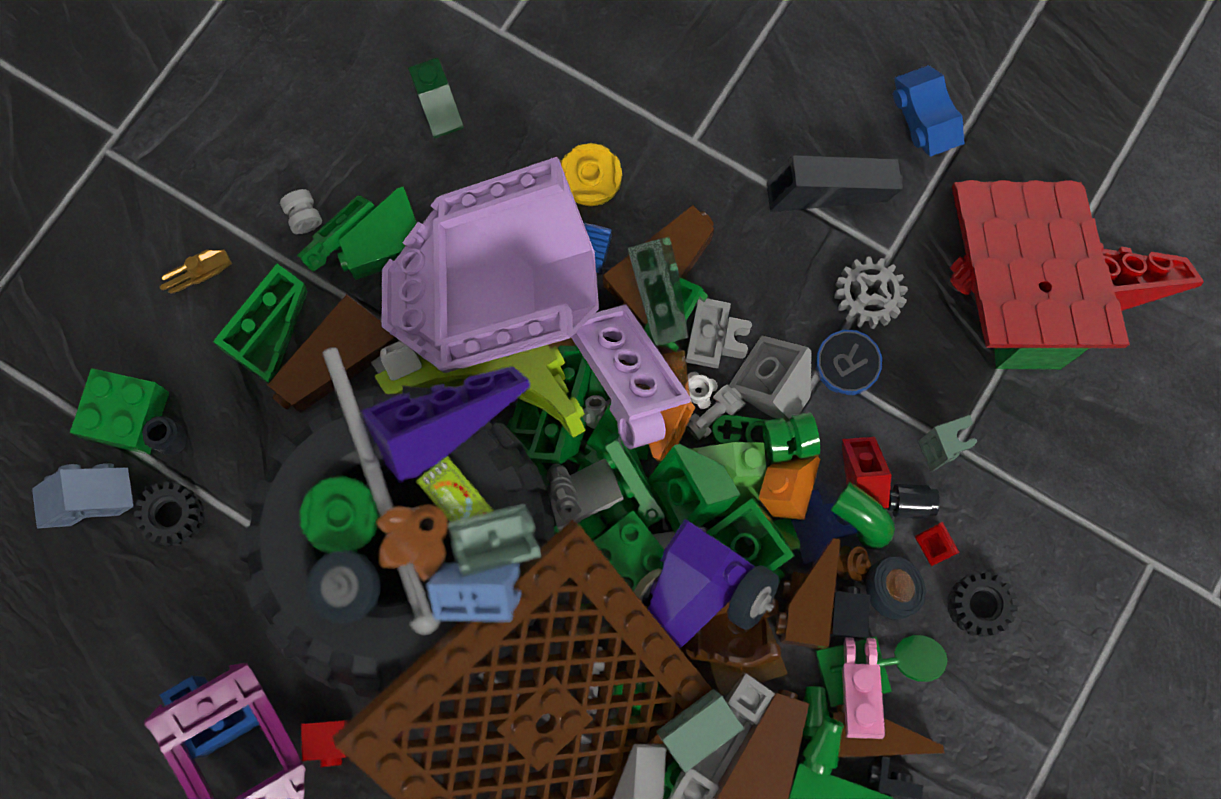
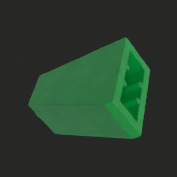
M404 186L397 188L339 240L343 251L337 253L343 271L349 270L355 280L382 271L389 259L395 261L405 248L402 242L417 222Z

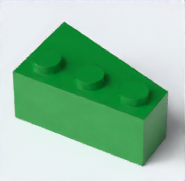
M276 264L213 342L219 349L268 384L281 367L308 293L305 284L282 266Z

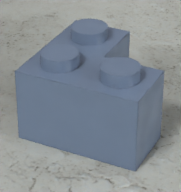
M111 463L95 465L92 469H81V466L78 464L64 465L59 467L58 471L53 475L44 477V481L32 488L37 528L72 526L84 518L119 516L133 508L128 468H114V464Z

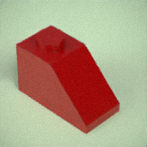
M876 438L842 439L846 483L851 482L879 502L884 508H889L891 473Z

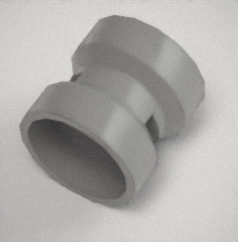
M305 189L290 192L280 200L283 212L289 215L288 224L291 231L295 234L308 233L319 227L322 223L318 210L313 208L314 200L311 193Z

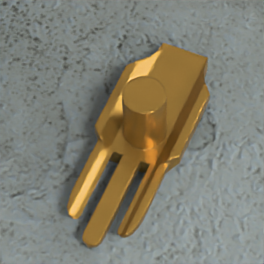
M207 249L193 257H188L183 265L164 274L162 280H167L187 270L186 273L160 285V289H169L187 279L190 280L168 290V293H175L193 284H199L222 272L232 264L225 250L214 251Z

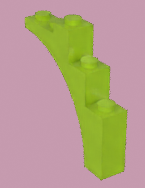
M544 345L447 373H443L418 354L421 368L397 380H391L386 370L375 375L380 387L386 394L402 393V386L431 389V387L444 384L445 388H456L464 386L465 381L469 377L513 366L528 378L530 382V387L519 395L517 399H521L546 411L557 419L573 438L585 431L580 417L585 415L583 409L575 397L568 399L566 396L569 391L563 381L566 377L561 368L565 361L556 346L550 348L548 345Z

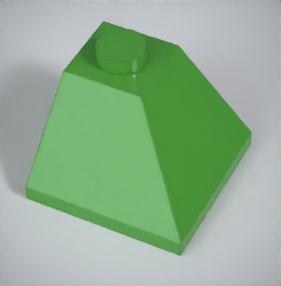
M732 442L691 449L722 464L740 493L731 506L717 517H727L752 498L759 501L760 491L767 470L764 442Z

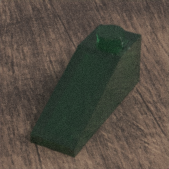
M670 237L629 247L628 252L654 345L658 346L687 338L679 270Z

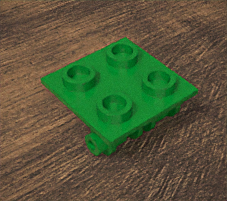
M634 511L630 512L593 542L633 592L642 578L651 571L659 568L662 569L664 566V562L661 561L664 548Z

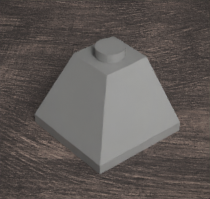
M761 335L729 384V387L731 389L735 387L743 396V400L773 418L782 417L788 422L792 415L801 413L811 397V350L806 346Z

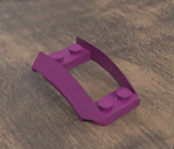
M248 663L229 665V671L169 705L163 707L160 704L144 721L147 729H150L158 742L160 750L170 764L188 798L215 799L195 759H192L184 741L249 705L284 769L234 799H304L306 768Z

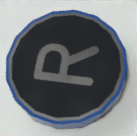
M841 330L831 334L822 342L816 355L815 369L821 382L829 390L846 395H856L865 392L877 381L882 370V355L877 344L868 335L857 330Z

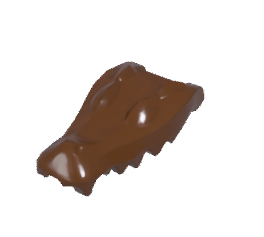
M773 599L771 603L773 605L770 612L766 611L759 622L747 630L737 626L728 619L729 601L680 648L688 659L711 661L733 667H756L776 661L781 658V647L778 644H767L766 618L778 614V600Z

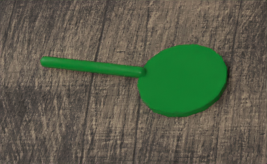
M912 635L904 638L897 644L893 658L877 660V665L880 666L896 664L899 671L906 677L920 682L938 679L945 672L948 663L947 654L942 645L924 635ZM865 661V662H858V663H855V664H866V661ZM843 665L832 666L830 671L832 673L842 672Z

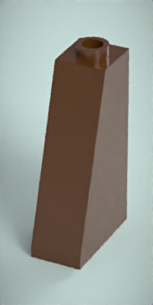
M692 205L603 275L604 288L620 306L627 305L643 329H645L674 276L685 279L711 242L714 232L712 219L706 212H699Z
M346 294L267 384L275 392L272 399L286 410L292 406L301 413L335 390L323 355L324 351L337 348L349 381L372 365L371 361L380 356L382 348L400 340L382 328V322Z
M781 689L777 690L758 724L752 725L717 785L720 789L714 799H788L809 703L797 700L798 694Z

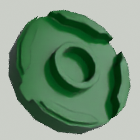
M348 477L327 478L319 482L304 497L300 509V523L304 534L307 535L309 541L312 542L311 544L318 550L330 554L335 551H356L364 547L375 535L378 527L377 521L380 518L371 490L362 482Z

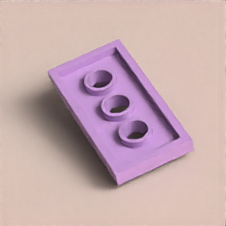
M627 305L596 312L571 338L612 400L610 411L618 422V431L622 442L628 449H633L662 440L665 437V423L660 411L690 403L691 397ZM605 337L617 340L618 342L607 341ZM625 360L626 362L635 365L627 366L622 364L620 361ZM636 384H645L651 389L642 390Z

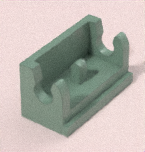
M970 415L936 426L918 441L931 472L939 469L947 462L953 461L959 456L960 452L968 450L976 444L977 439L961 442L957 437L959 430H965L974 424Z
M525 504L448 523L454 557L462 577L540 557L539 546L532 530H535V527Z
M712 689L658 729L656 733L686 773L744 728L724 698L716 690Z

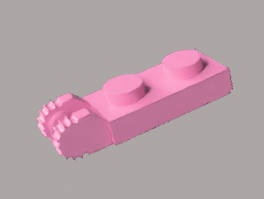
M845 638L842 676L846 738L883 739L885 729L880 665H877L876 639H866V664H855L856 645L854 639Z

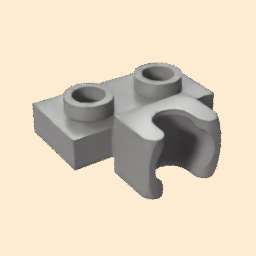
M698 299L686 362L718 368L721 355L740 359L745 358L748 347L746 344L737 342L734 336H747L752 323L738 318L729 317L728 319L731 303L706 299L703 302Z

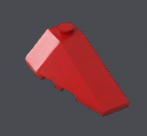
M1101 243L1104 260L1109 267L1116 300H1119L1121 311L1199 287L1204 283L1187 257L1151 252L1148 256L1133 254L1131 248L1120 247L1118 251L1104 249L1103 243Z

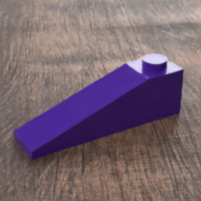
M511 366L469 377L465 381L464 386L445 388L444 384L431 387L432 394L414 399L410 398L409 393L395 396L361 411L387 466L401 481L406 478L416 477L423 473L424 470L438 464L530 387V382L521 372Z
M685 519L664 550L661 558L664 566L659 580L653 581L650 590L653 597L648 611L680 649L732 599L738 585L754 566Z

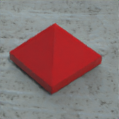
M943 522L915 536L931 566L960 553Z

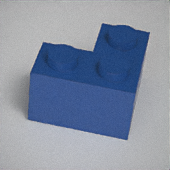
M191 676L160 694L164 705L167 706L206 684L208 681L205 677ZM246 705L187 739L184 743L192 759L203 758L260 724L250 706Z

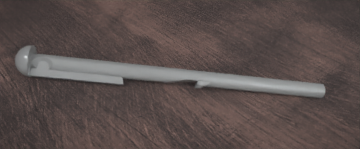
M337 348L327 349L323 352L381 517L386 511L394 507ZM412 562L398 567L416 620L412 621L410 626L420 634L433 632L438 627L440 620H434V615L430 612L419 577Z

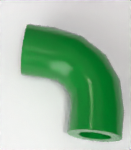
M849 482L833 504L831 511L857 529V537L864 547L880 549L886 546L892 540L895 531V523L892 517L879 502Z

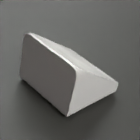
M401 341L382 348L380 351L381 362L391 380H397L421 368L418 354Z

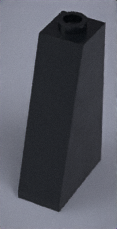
M792 155L766 182L770 212L888 202L903 189V175L899 169L898 159Z

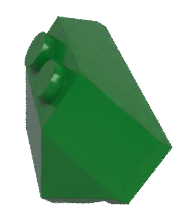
M560 345L557 349L565 361V364L561 366L566 377L563 381L569 391L566 396L568 399L575 397L581 408L584 409L586 408L585 401L589 398L591 367L577 346ZM518 399L509 428L522 443L531 461L561 464L579 452L584 434L582 432L573 438L557 419L543 409L521 399ZM582 416V417H580V419H581L582 424H583V426H584V428H585V427H586V422L584 421V418H583V416Z

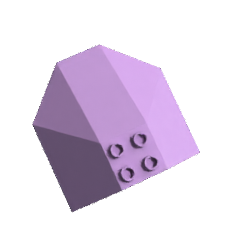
M557 157L437 197L431 204L433 211L424 223L418 222L402 242L405 248L395 261L389 259L382 269V328L443 373L569 339L599 310L595 252Z

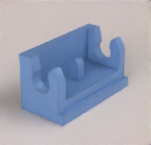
M443 563L427 584L434 620L510 621L513 617L512 612L521 597V590H513V584L519 575L518 563L462 577L457 563Z

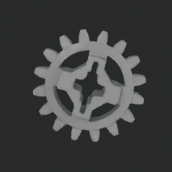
M867 257L864 265L856 259L851 265L852 269L845 267L841 273L843 277H839L835 284L840 289L836 291L834 298L842 299L838 310H848L849 313L846 320L849 321L853 317L858 318V327H861L865 321H869L870 328L874 329L878 324V320L886 326L890 322V316L896 319L901 312L899 308H903L907 301L901 296L905 295L908 287L899 285L904 278L903 274L897 276L893 274L896 266L893 264L885 268L884 259L881 258L877 264H873L871 257ZM887 284L890 288L891 294L888 292ZM873 290L875 293L870 296L866 292ZM850 291L854 293L855 301H853Z

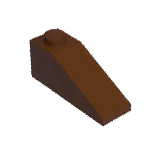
M832 539L826 544L785 605L784 612H778L776 633H781L780 642L816 648H826L829 646L840 539Z
M837 705V712H829L831 718L837 719L844 724L839 757L944 753L943 745L887 719H884L885 736L883 739L846 738L844 705Z

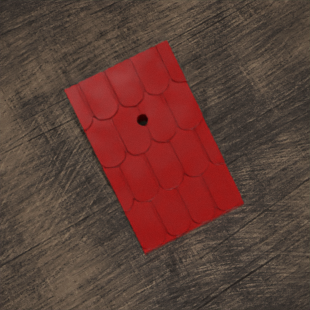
M975 180L954 182L952 191L986 348L995 349L996 369H1062L1090 348H1126L1130 345L1119 300H1116L1109 267L1104 260L1095 218H1092L1086 190L1082 182L1068 180L1061 182L1037 180L1029 182H1011L1006 180L996 182H980Z

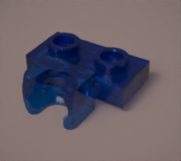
M819 489L811 493L805 520L792 519L801 545L800 551L804 565L815 562L826 544L832 539H839L858 533L857 529L851 524L842 525L837 521V514L831 511L835 502L823 506Z

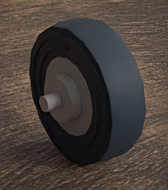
M761 565L754 567L748 572L738 585L729 603L728 619L745 630L752 628L759 622L766 611L770 612L773 608L771 603L779 584L778 576Z

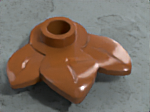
M423 505L415 510L400 506L386 511L377 521V525L385 533L389 534L380 549L381 566L389 568L400 567L412 562L419 577L422 580L429 579L438 571L445 558L442 539L448 529L446 515L441 509L433 505ZM432 518L434 520V527L431 531L424 532L421 530L420 524L423 519Z

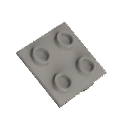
M605 458L571 475L560 464L552 465L547 471V478L550 482V485L547 486V491L559 530L572 519L578 523L582 519L603 509L610 508L615 503L623 500L614 471Z

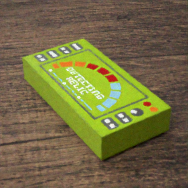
M447 456L417 480L419 485L439 509L444 512L450 522L493 512Z

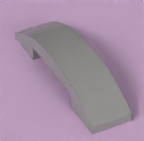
M743 674L724 700L744 729L686 773L682 769L669 799H714L720 789L717 786L752 725L758 724L775 693L748 674Z

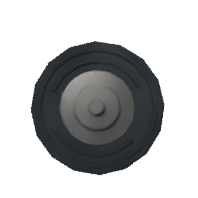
M335 551L322 557L313 567L308 579V596L312 607L321 617L332 622H353L366 616L375 606L380 593V578L375 566L367 557L354 551Z

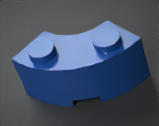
M928 65L895 77L896 90L893 92L894 102L898 108L902 109L911 131L912 142L916 148L921 147L931 157L965 144L962 115L955 108L949 97L943 74Z

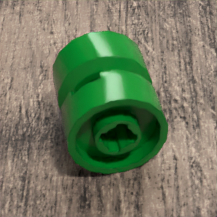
M811 412L792 415L788 422L782 417L762 422L765 449L771 464L791 461L793 455L803 459L820 454L818 428Z

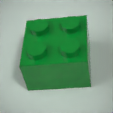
M91 368L70 433L89 442L150 455L152 448L147 446L143 440V428L150 419L162 416L169 391L156 382Z

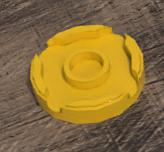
M593 143L578 145L567 156L565 155L561 161V166L574 200L578 204L586 206L604 204L612 199L620 188L622 179L620 161L616 155L614 156L603 145Z

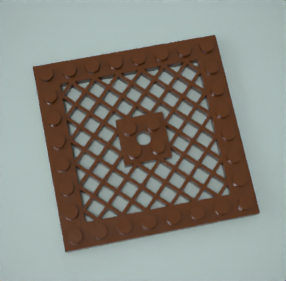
M572 519L539 549L540 557L528 559L519 567V575L513 584V590H521V597L512 612L513 617L510 621L461 620L335 734L332 739L339 750L394 799H458L456 797L458 795H465V799H476L477 793L489 791V799H501L502 790L514 788L513 798L505 799H613L634 744H663L666 747L656 731L710 692L712 688L583 529ZM558 592H570L568 605H556ZM582 592L591 603L581 604ZM590 615L588 628H577L578 616ZM602 616L611 626L600 627ZM554 617H566L564 629L552 630ZM542 618L540 631L527 632L529 619ZM609 638L607 650L596 651L598 639ZM621 639L624 640L629 648L620 649ZM586 640L584 652H573L574 641ZM550 642H562L560 654H548ZM538 643L536 655L523 656L525 644ZM513 645L511 657L498 658L499 646ZM628 660L626 672H616L617 661ZM640 661L648 670H639ZM605 662L603 674H592L594 663ZM582 664L580 676H569L570 665ZM558 666L556 677L549 669L546 670V667ZM534 668L532 680L519 681L521 669ZM509 670L507 682L494 683L496 671ZM484 672L482 684L468 685L470 673ZM646 682L644 693H634L636 683ZM658 682L665 691H657ZM623 684L622 695L611 696L613 685ZM601 686L599 697L588 698L590 687ZM577 688L576 699L567 689ZM505 695L503 706L490 707L492 696ZM480 697L478 709L465 710L466 698ZM454 700L453 711L438 712L440 701ZM663 703L662 713L652 714L654 704ZM641 705L640 715L630 716L632 706ZM619 707L618 717L607 719L609 708ZM427 709V714H421ZM588 710H596L595 720L587 712ZM546 714H550V718L547 721V723H545L542 726L536 727V723L540 717ZM492 720L491 722L497 729L496 731H487L488 721ZM476 722L475 733L461 734L462 723ZM451 725L449 736L435 737L436 726ZM425 727L423 738L408 740L409 729ZM637 728L636 738L626 739L627 730ZM615 731L614 740L603 741L605 732ZM592 733L591 743L580 744L582 734ZM509 743H511L518 751L508 752ZM497 744L496 754L483 755L484 745ZM473 746L471 757L457 758L459 748ZM667 747L665 750V763L672 757ZM447 749L446 760L431 761L433 751ZM421 752L420 762L410 753ZM611 753L609 763L599 764L602 754ZM588 756L587 766L576 767L578 757ZM565 759L564 769L553 770L554 760ZM530 763H531L538 771H539L540 769H541V771H540V772H532V773H529ZM518 765L516 775L504 776L506 766ZM494 768L492 778L479 779L481 769ZM469 771L468 781L454 782L455 772ZM444 774L443 782L441 783L433 775ZM584 779L583 788L572 789L574 780ZM561 782L560 791L549 793L550 783ZM538 785L537 794L525 796L527 786Z

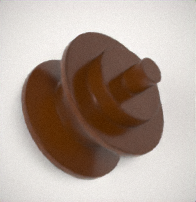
M843 546L839 548L837 576L845 581L850 579L855 581L863 580L867 576L871 565L866 550L860 546L853 548Z

